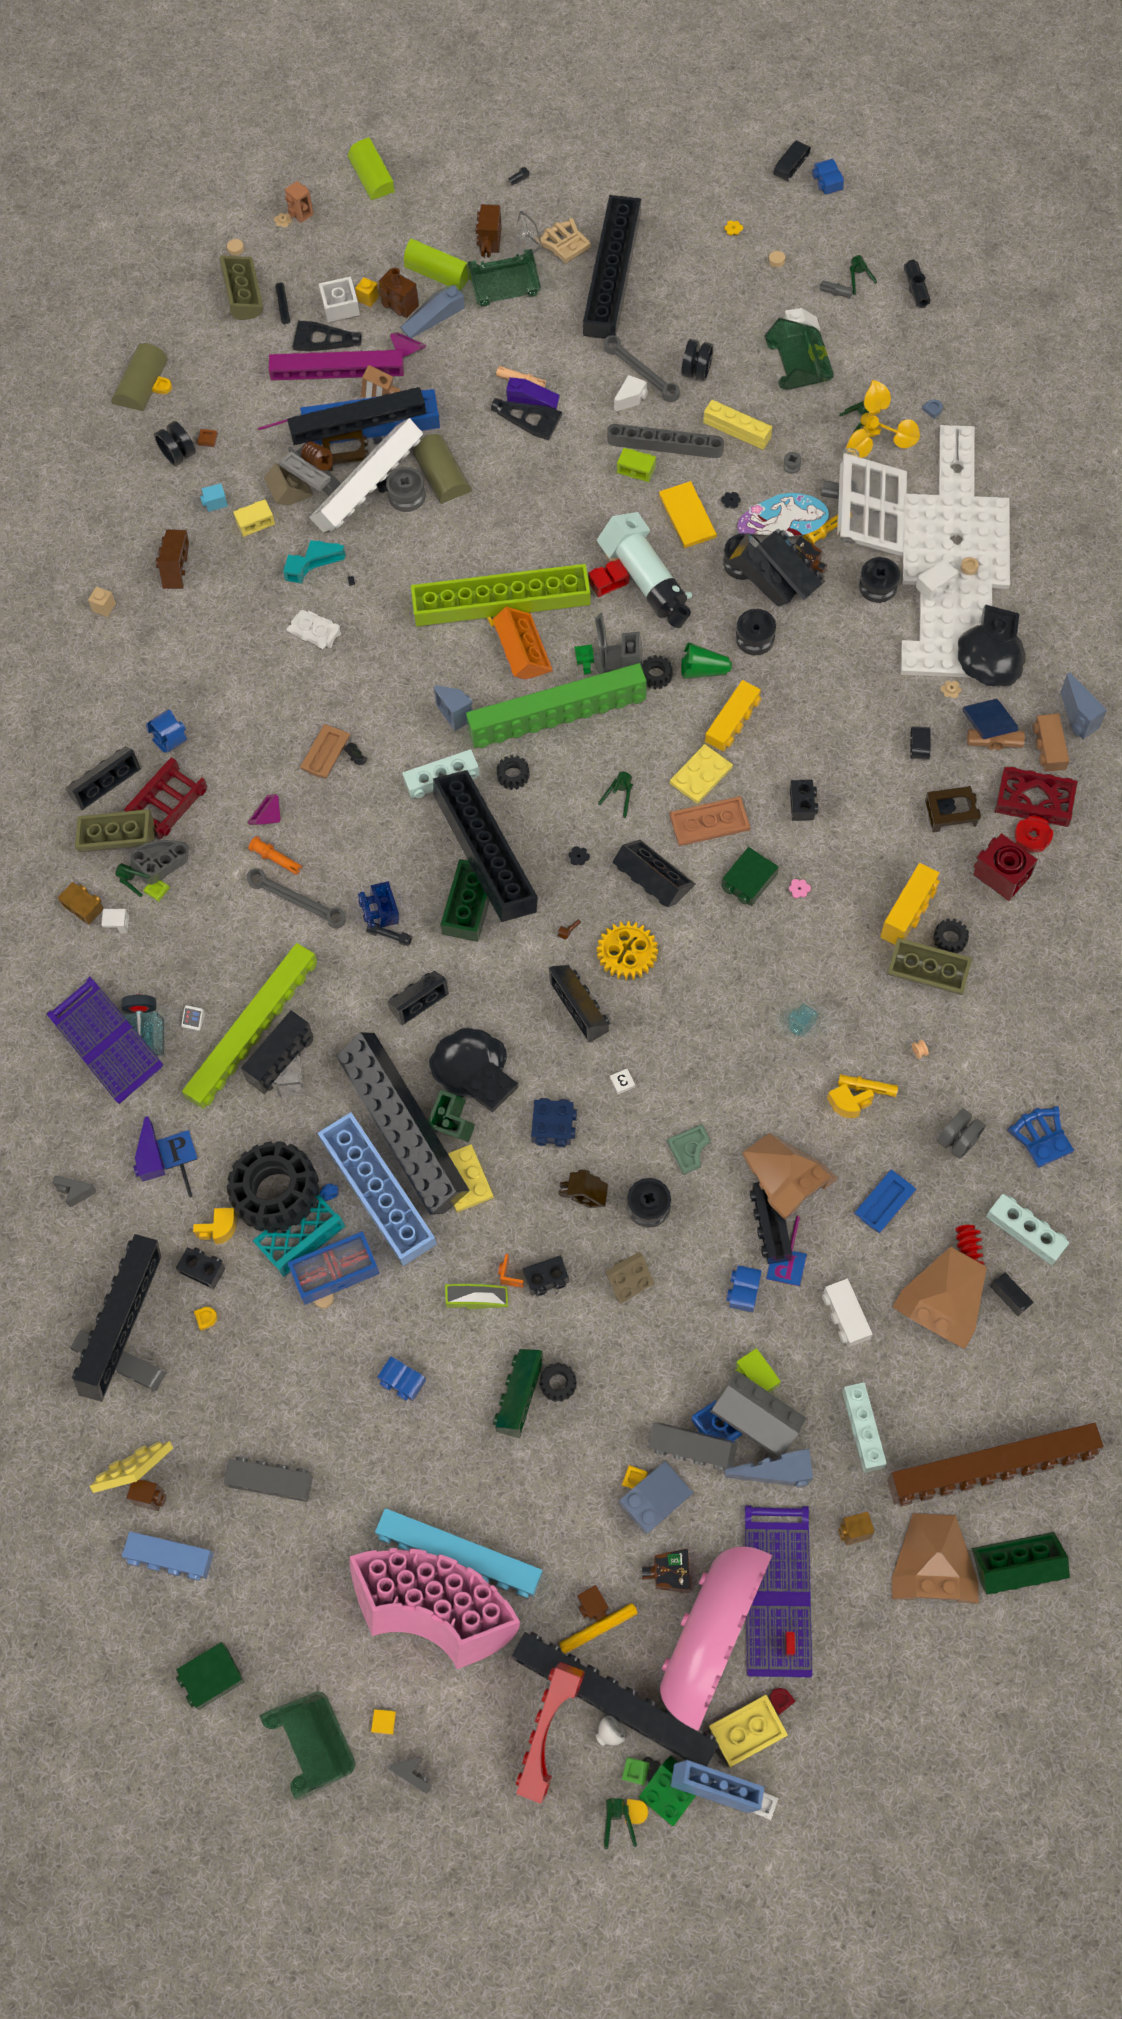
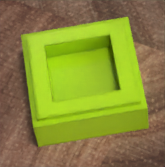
M160 880L155 884H148L143 891L159 902L170 887Z

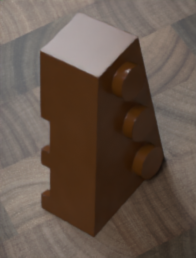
M166 529L165 536H162L161 540L162 547H159V557L156 558V568H159L163 589H183L182 575H185L186 570L182 569L184 562H187L189 548L187 530Z

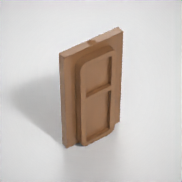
M324 724L302 762L300 769L314 776L327 779L351 736L350 733Z

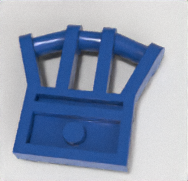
M1058 1106L1048 1109L1036 1108L1032 1113L1022 1114L1021 1118L1007 1129L1012 1136L1026 1146L1038 1168L1074 1151L1064 1134V1130L1061 1129ZM1053 1116L1054 1132L1050 1130L1043 1117ZM1035 1119H1037L1045 1133V1136L1041 1138L1031 1123ZM1024 1125L1034 1141H1029L1019 1132Z

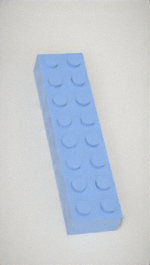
M351 1112L318 1132L321 1143L402 1266L437 1245L435 1237Z

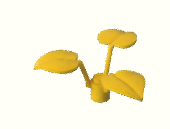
M871 381L864 397V406L869 413L862 415L861 424L864 427L863 429L856 430L851 435L845 449V454L859 458L869 455L873 447V440L869 438V429H875L878 426L896 433L893 442L900 448L912 447L919 441V427L911 419L901 421L897 430L879 423V419L875 415L880 413V409H887L891 402V394L888 388L881 382Z

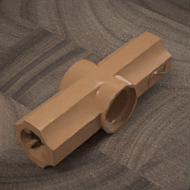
M968 729L967 734L968 746H988L990 750H993V748L1001 750L1004 747L1023 748L1025 740L1024 731H1016L984 740L976 729Z

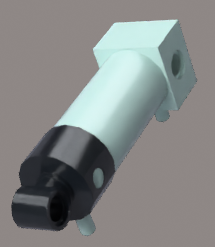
M638 512L612 516L598 537L597 542L609 559L616 557L620 559L659 618L667 617V621L671 626L681 628L691 615V611L685 603L687 599L692 598V593L683 591L646 539L651 530Z

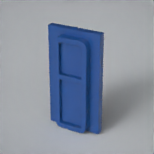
M891 1169L854 1214L880 1234L916 1191V1188Z

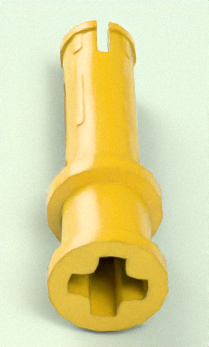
M838 514L826 521L817 530L804 534L803 538L815 545L816 541L826 538L827 533L838 527Z

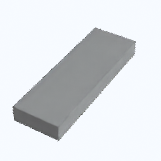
M293 452L287 454L280 461L281 467L318 491H321L331 481L330 476Z

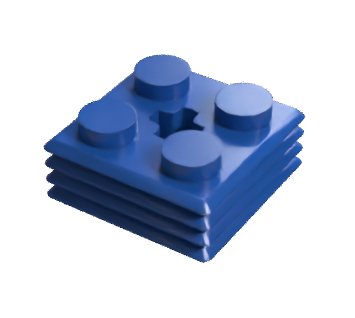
M716 1400L692 1415V1421L700 1433L732 1441L743 1435L725 1421L723 1428L715 1426L717 1419L720 1422L723 1421L710 1412Z

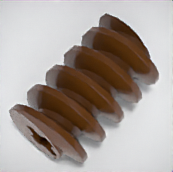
M311 441L302 447L300 456L305 461L322 471L329 470L332 467L333 458L329 449Z

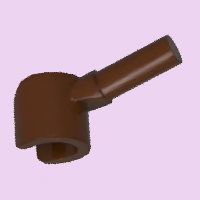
M578 919L568 928L561 926L557 936L566 940L570 936L571 931L581 921Z

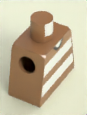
M368 365L362 377L361 397L372 398L401 391V389L393 386L392 376Z

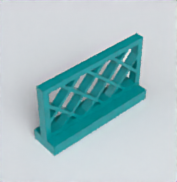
M319 1194L315 1196L319 1201L318 1208L310 1209L311 1213H317L316 1221H306L304 1217L301 1223L298 1224L301 1225L300 1234H291L292 1226H290L287 1234L277 1233V1230L275 1233H268L265 1230L252 1240L283 1278L291 1272L287 1262L318 1250L346 1227L342 1218L331 1209ZM321 1213L331 1214L332 1217L327 1221H320ZM305 1225H315V1230L311 1234H304ZM266 1237L272 1238L271 1246H262L260 1242ZM276 1238H286L285 1247L275 1246ZM290 1238H300L299 1244L295 1247H289ZM274 1251H284L283 1257L276 1262L273 1258Z

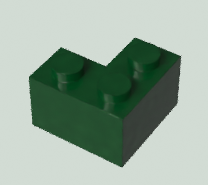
M440 1090L428 1119L432 1129L469 1143L476 1124L460 1118L466 1100Z

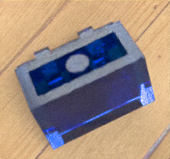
M389 881L371 885L370 896L366 897L365 892L358 893V903L363 910L364 922H367L368 928L375 926L374 919L377 918L382 928L399 924V911ZM370 904H373L375 911L370 910Z

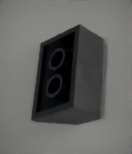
M434 970L423 975L421 980L415 984L408 985L400 994H395L388 1001L389 1009L402 1026L449 995L446 978Z

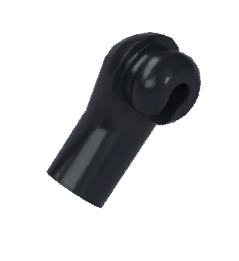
M526 167L520 168L519 172L508 178L510 183L514 185L521 180L527 179L530 174L529 170Z

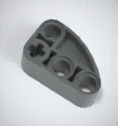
M174 840L149 842L131 851L130 866L133 870L150 875L149 879L139 876L146 884H155L187 862L189 847L185 842Z

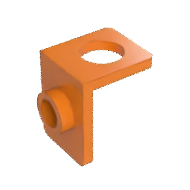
M505 1254L504 1262L499 1264L498 1275H501V1284L524 1288L523 1280L506 1277L509 1254Z

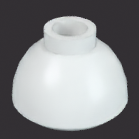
M606 1715L599 1724L596 1739L602 1746L606 1744L618 1745L625 1741V1733L614 1717Z

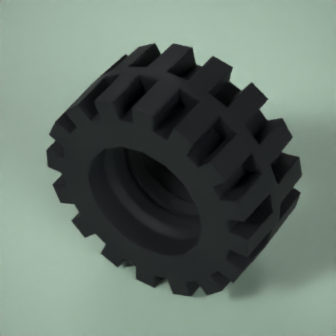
M653 655V658L649 656L648 660L645 659L643 661L642 670L648 688L652 686L653 689H656V687L662 689L663 685L666 687L671 682L673 670L671 662H668L666 657L663 659V656L657 657V655ZM659 668L664 673L661 676H653L649 671Z
M510 755V758L506 756L504 760H500V764L497 765V779L501 786L504 785L506 789L509 787L510 790H513V788L517 790L519 786L524 787V783L527 784L530 773L527 761L525 762L524 758L520 759V756L516 755V757H513V755ZM510 768H517L521 771L516 777H509L505 774Z
M949 918L946 919V922L944 920L941 921L934 931V945L938 946L937 949L958 954L959 951L964 950L968 942L969 931L966 930L967 926L965 924L962 926V922L960 920L956 922V919L950 921ZM946 931L955 932L959 940L949 942L945 940L943 934Z
M558 1362L544 1368L540 1375V1388L547 1399H551L554 1402H563L574 1394L577 1380L570 1366L568 1367L567 1364H560ZM557 1374L563 1375L567 1380L565 1388L559 1391L552 1389L549 1384L551 1377Z

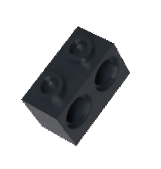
M813 779L791 780L790 802L792 821L814 820L815 814H818V803H815L814 799L817 797V786H813Z
M187 1247L176 1266V1270L179 1274L214 1290L226 1269L222 1264L223 1261L216 1256H211L210 1258L204 1255L205 1252L196 1247L194 1249ZM197 1259V1263L194 1266H188L191 1260ZM215 1268L212 1274H206L207 1269Z
M561 1255L523 1268V1274L531 1296L535 1294L536 1296H542L549 1289H562L567 1286L566 1283H569V1276ZM553 1271H560L562 1273L558 1278L551 1276ZM535 1277H540L543 1280L540 1284L532 1283Z

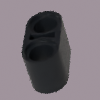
M911 726L910 753L912 755H910V758L930 759V727Z

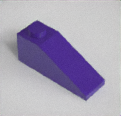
M509 377L506 389L507 402L547 406L557 410L559 394L527 379Z
M149 1116L144 1117L135 1154L136 1165L133 1166L136 1177L140 1176L143 1182L166 1175L153 1124Z

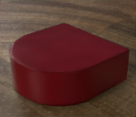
M776 1688L769 1697L778 1716L796 1702L792 1695L784 1688Z

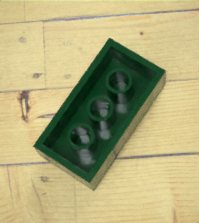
M459 859L440 926L442 935L478 942L490 900L468 860Z

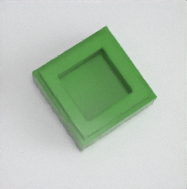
M627 1757L622 1780L645 1786L650 1763Z

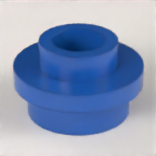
M327 1184L319 1192L320 1197H323L324 1201H328L339 1195V1188L337 1185Z

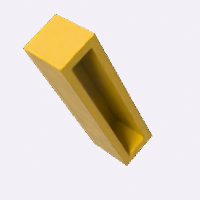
M742 680L706 732L705 742L723 752L727 747L730 748L736 733L740 734L744 721H748L752 716L754 706H759L762 697H760L761 689Z

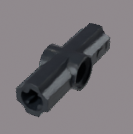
M915 259L909 260L904 264L909 291L913 295L916 306L924 308L931 302L925 284L926 278L921 272L919 263Z

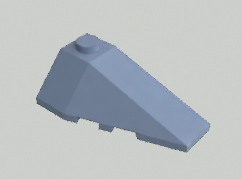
M455 285L446 286L438 290L401 326V329L410 338L417 336L465 309L464 295Z
M809 1449L782 1454V1457L776 1461L770 1458L763 1459V1461L758 1462L757 1466H754V1463L725 1469L724 1475L725 1478L789 1486L796 1485L797 1488L806 1487L813 1479Z

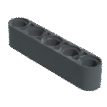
M80 1330L70 1349L76 1353H82V1350L88 1346L89 1333ZM123 1351L116 1368V1373L128 1379L132 1378L134 1382L146 1388L150 1387L155 1392L166 1375L163 1370Z

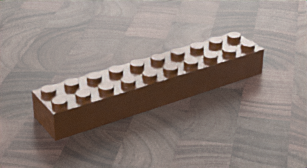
M1096 1422L894 1471L891 1472L887 1482L894 1505L900 1503V1506L903 1507L912 1504V1501L920 1499L923 1502L933 1499V1496L936 1494H941V1497L951 1495L956 1489H961V1492L973 1489V1486L981 1484L984 1487L994 1484L993 1481L1001 1479L1002 1482L1012 1480L1017 1474L1025 1477L1034 1474V1471L1042 1469V1472L1054 1469V1466L1062 1464V1467L1075 1464L1074 1461L1082 1459V1462L1095 1459L1094 1456L1099 1455V1451L1104 1446Z

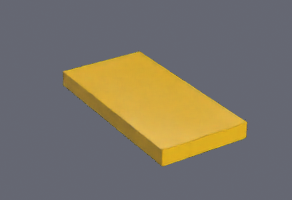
M691 481L659 491V497L684 548L717 538L714 527Z

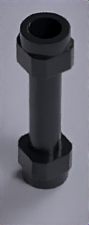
M368 923L366 932L376 936L379 934L397 940L403 946L411 944L412 936L405 932L399 934L380 927L378 923Z

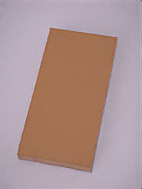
M741 796L669 812L678 846L750 830Z

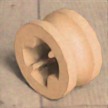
M922 1039L918 1043H912V1049L918 1059H921L922 1055H929L928 1048Z

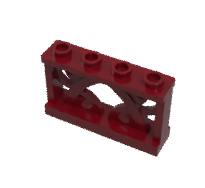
M1004 767L994 813L1027 819L1029 816H1039L1044 818L1049 824L1069 827L1078 781L1071 778L1056 777L1052 774L1036 773L1032 770L1026 771L1016 767ZM1008 780L1019 781L1018 784L1012 782V786L1016 790H1013L1008 786ZM1038 787L1049 799L1040 802L1036 806L1032 805L1031 800L1023 793ZM1057 789L1067 791L1068 797L1058 799L1063 793H1059ZM1004 790L1012 794L1008 800L1003 799ZM1068 803L1067 811H1062L1060 804ZM1046 804H1052L1048 805L1049 808L1043 807Z

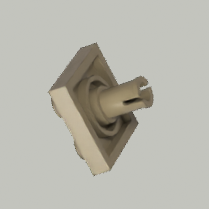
M640 1251L626 1260H618L619 1264L616 1261L612 1268L605 1271L614 1295L620 1304L654 1285L650 1271Z

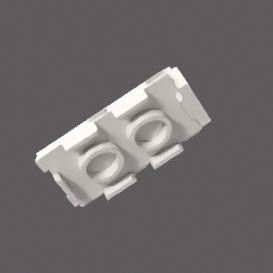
M300 610L291 621V625L286 629L302 640L309 641L322 649H325L326 646L331 648L334 639L341 635L340 625L333 624L332 621L304 610Z

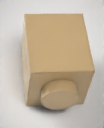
M97 586L88 599L92 611L106 617L109 616L116 604L112 592Z

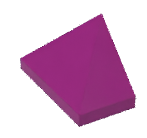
M399 332L391 333L390 335L395 349L403 350V357L426 347L425 344Z
M276 794L267 795L247 823L249 825L279 823L281 820L279 797Z

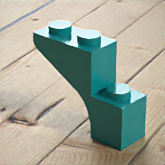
M310 540L305 557L288 554L283 570L285 581L302 584L304 577L310 570L344 560L346 556L344 545Z

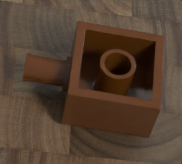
M481 204L480 211H477V222L479 223L476 224L475 232L479 236H477L476 244L480 247L481 256L485 258L487 253V258H489L491 253H499L502 232L500 205Z
M390 268L378 281L381 303L385 308L392 309L398 316L402 315L408 318L419 307L417 285L401 275L398 268Z

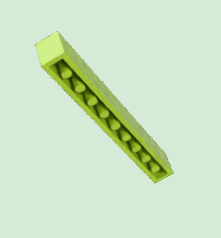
M298 943L293 946L182 1090L186 1099L203 1110L206 1106L211 1105L215 1098L214 1095L226 1085V1079L237 1071V1065L240 1061L247 1058L249 1049L259 1042L262 1032L270 1028L272 1019L282 1012L285 1002L293 998L295 989L303 985L308 972H312L317 965L315 953Z

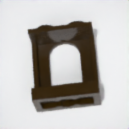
M362 429L322 439L323 447L330 451V442L357 439L361 442L360 448L355 451L332 454L333 464L328 471H333L334 464L363 461L369 455L368 449L365 450V446H368L367 436H363Z
M971 786L927 792L925 803L933 833L940 832L942 826L973 822L974 827L977 826L978 820L981 819L980 810L976 808L977 798L975 792H972ZM957 797L967 798L969 811L940 815L937 800Z

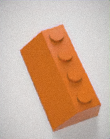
M505 607L493 618L495 629L499 635L514 677L529 679L553 671L531 613Z

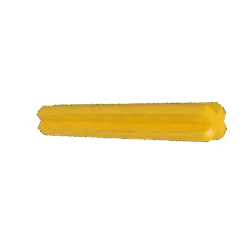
M630 1603L559 1643L561 1651L566 1654L638 1614L635 1605Z

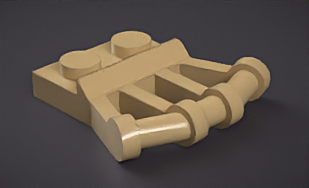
M573 218L561 223L556 222L553 224V227L545 229L543 235L535 241L539 248L544 247L553 251L554 255L558 256L565 264L591 248V242L577 230ZM570 227L573 234H570L565 228ZM555 233H560L565 239L561 240ZM547 239H552L556 244L547 241Z

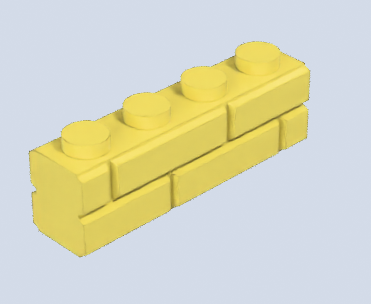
M711 400L704 411V424L764 450L771 439V425L765 424L717 401Z

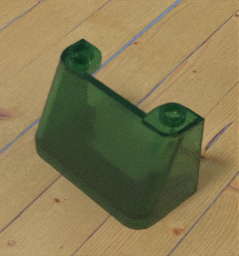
M524 250L525 254L520 256L516 254L512 258L488 263L481 261L480 265L476 263V260L468 262V276L476 304L480 305V307L490 305L491 302L528 295V297L538 295L541 285L533 250Z

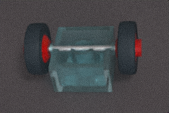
M142 994L123 997L121 1001L122 1010L128 1013H135L123 1015L156 1056L164 1055V1018L158 1012H153L157 1007L156 998Z

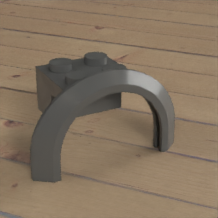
M600 613L595 618L600 653L599 656L595 653L593 654L597 672L603 674L640 663L642 668L643 647L640 631L622 633L621 645L607 646L603 613Z

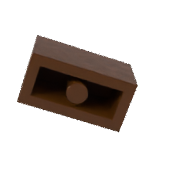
M139 1479L131 1483L126 1498L135 1506L159 1511L160 1506L163 1507L165 1504L166 1494H164L165 1491L157 1483Z

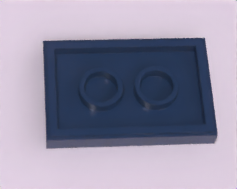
M998 698L963 707L964 714L983 740L1018 731V725Z

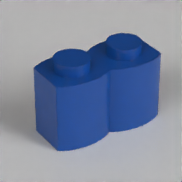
M833 158L814 163L812 174L813 178L818 180L820 191L822 190L826 195L843 190L844 179Z
M738 1265L737 1270L732 1271L730 1282H733L734 1285L732 1290L728 1289L726 1301L730 1302L729 1308L748 1312L754 1311L762 1270Z
M391 1356L377 1376L379 1381H381L379 1385L388 1391L391 1388L396 1390V1395L404 1401L408 1399L413 1401L426 1382V1378Z

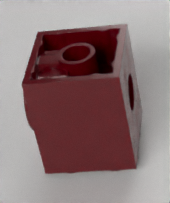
M1001 833L997 838H992L986 851L982 850L976 857L977 862L973 866L975 868L973 875L1010 901L1032 876L1038 859Z

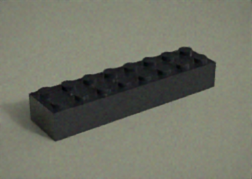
M134 1234L133 1239L129 1240L126 1247V1256L119 1263L118 1275L112 1279L110 1294L107 1293L104 1298L103 1305L105 1306L96 1317L97 1325L94 1330H91L88 1337V1346L82 1350L80 1356V1365L74 1369L72 1375L79 1396L103 1402L162 1256L158 1240Z

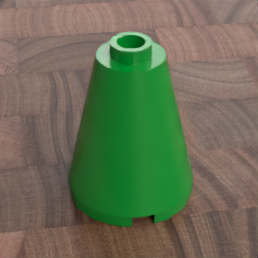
M688 642L685 645L683 652L687 653L684 658L682 657V678L727 675L731 671L732 661H729V657Z

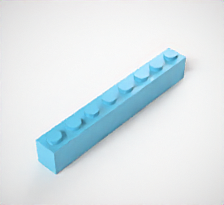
M386 1508L375 1531L376 1535L379 1536L378 1540L390 1544L391 1541L398 1543V1548L402 1550L419 1549L427 1551L429 1554L437 1556L440 1554L456 1560L458 1564L466 1568L470 1567L478 1572L486 1582H489V1580L497 1583L496 1586L506 1591L509 1588L517 1590L516 1594L523 1598L534 1597L543 1574L542 1569Z

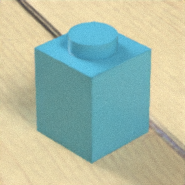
M221 483L201 488L203 496H200L202 505L207 506L208 512L228 507Z

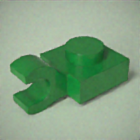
M592 644L575 646L574 651L577 665L583 666L584 675L591 674L590 663H595Z

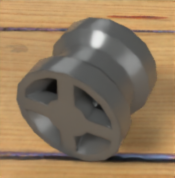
M789 452L784 457V470L790 474L797 473L801 467V456L796 452Z

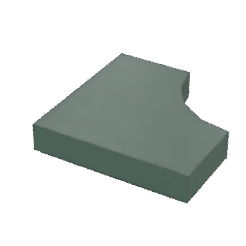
M702 1124L667 1139V1143L683 1175L701 1168L700 1153L711 1142Z

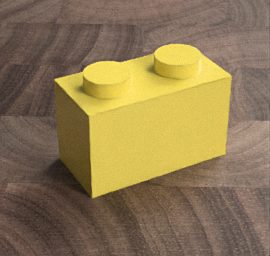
M265 499L233 512L243 537L275 525L273 514Z

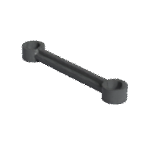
M611 335L605 338L604 350L606 353L616 354L663 393L665 401L675 402L679 399L680 388L677 384H667L621 346L619 337ZM609 343H616V347H609ZM673 390L675 391V394L668 395L667 391Z
M259 868L251 869L247 873V881L251 888L268 890L326 919L332 928H341L346 923L345 913L341 908L334 907L329 909L266 878L264 871ZM261 875V881L253 883L251 880L252 876ZM333 914H341V921L334 923L330 917Z

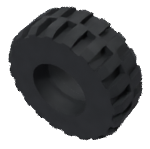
M269 1141L264 1142L263 1145L258 1146L257 1144L251 1147V1150L245 1151L240 1155L241 1158L234 1162L232 1166L233 1171L229 1172L227 1178L229 1184H227L228 1199L232 1207L249 1227L253 1226L255 1230L261 1232L265 1229L268 1233H275L276 1230L286 1231L292 1225L297 1226L301 1223L300 1220L309 1216L311 1207H315L317 1203L315 1196L319 1194V1179L311 1161L302 1150H298L297 1146L292 1144L287 1146L282 1141H277L276 1143ZM275 1174H283L290 1177L288 1188L279 1197L261 1199L256 1196L259 1185L267 1177Z

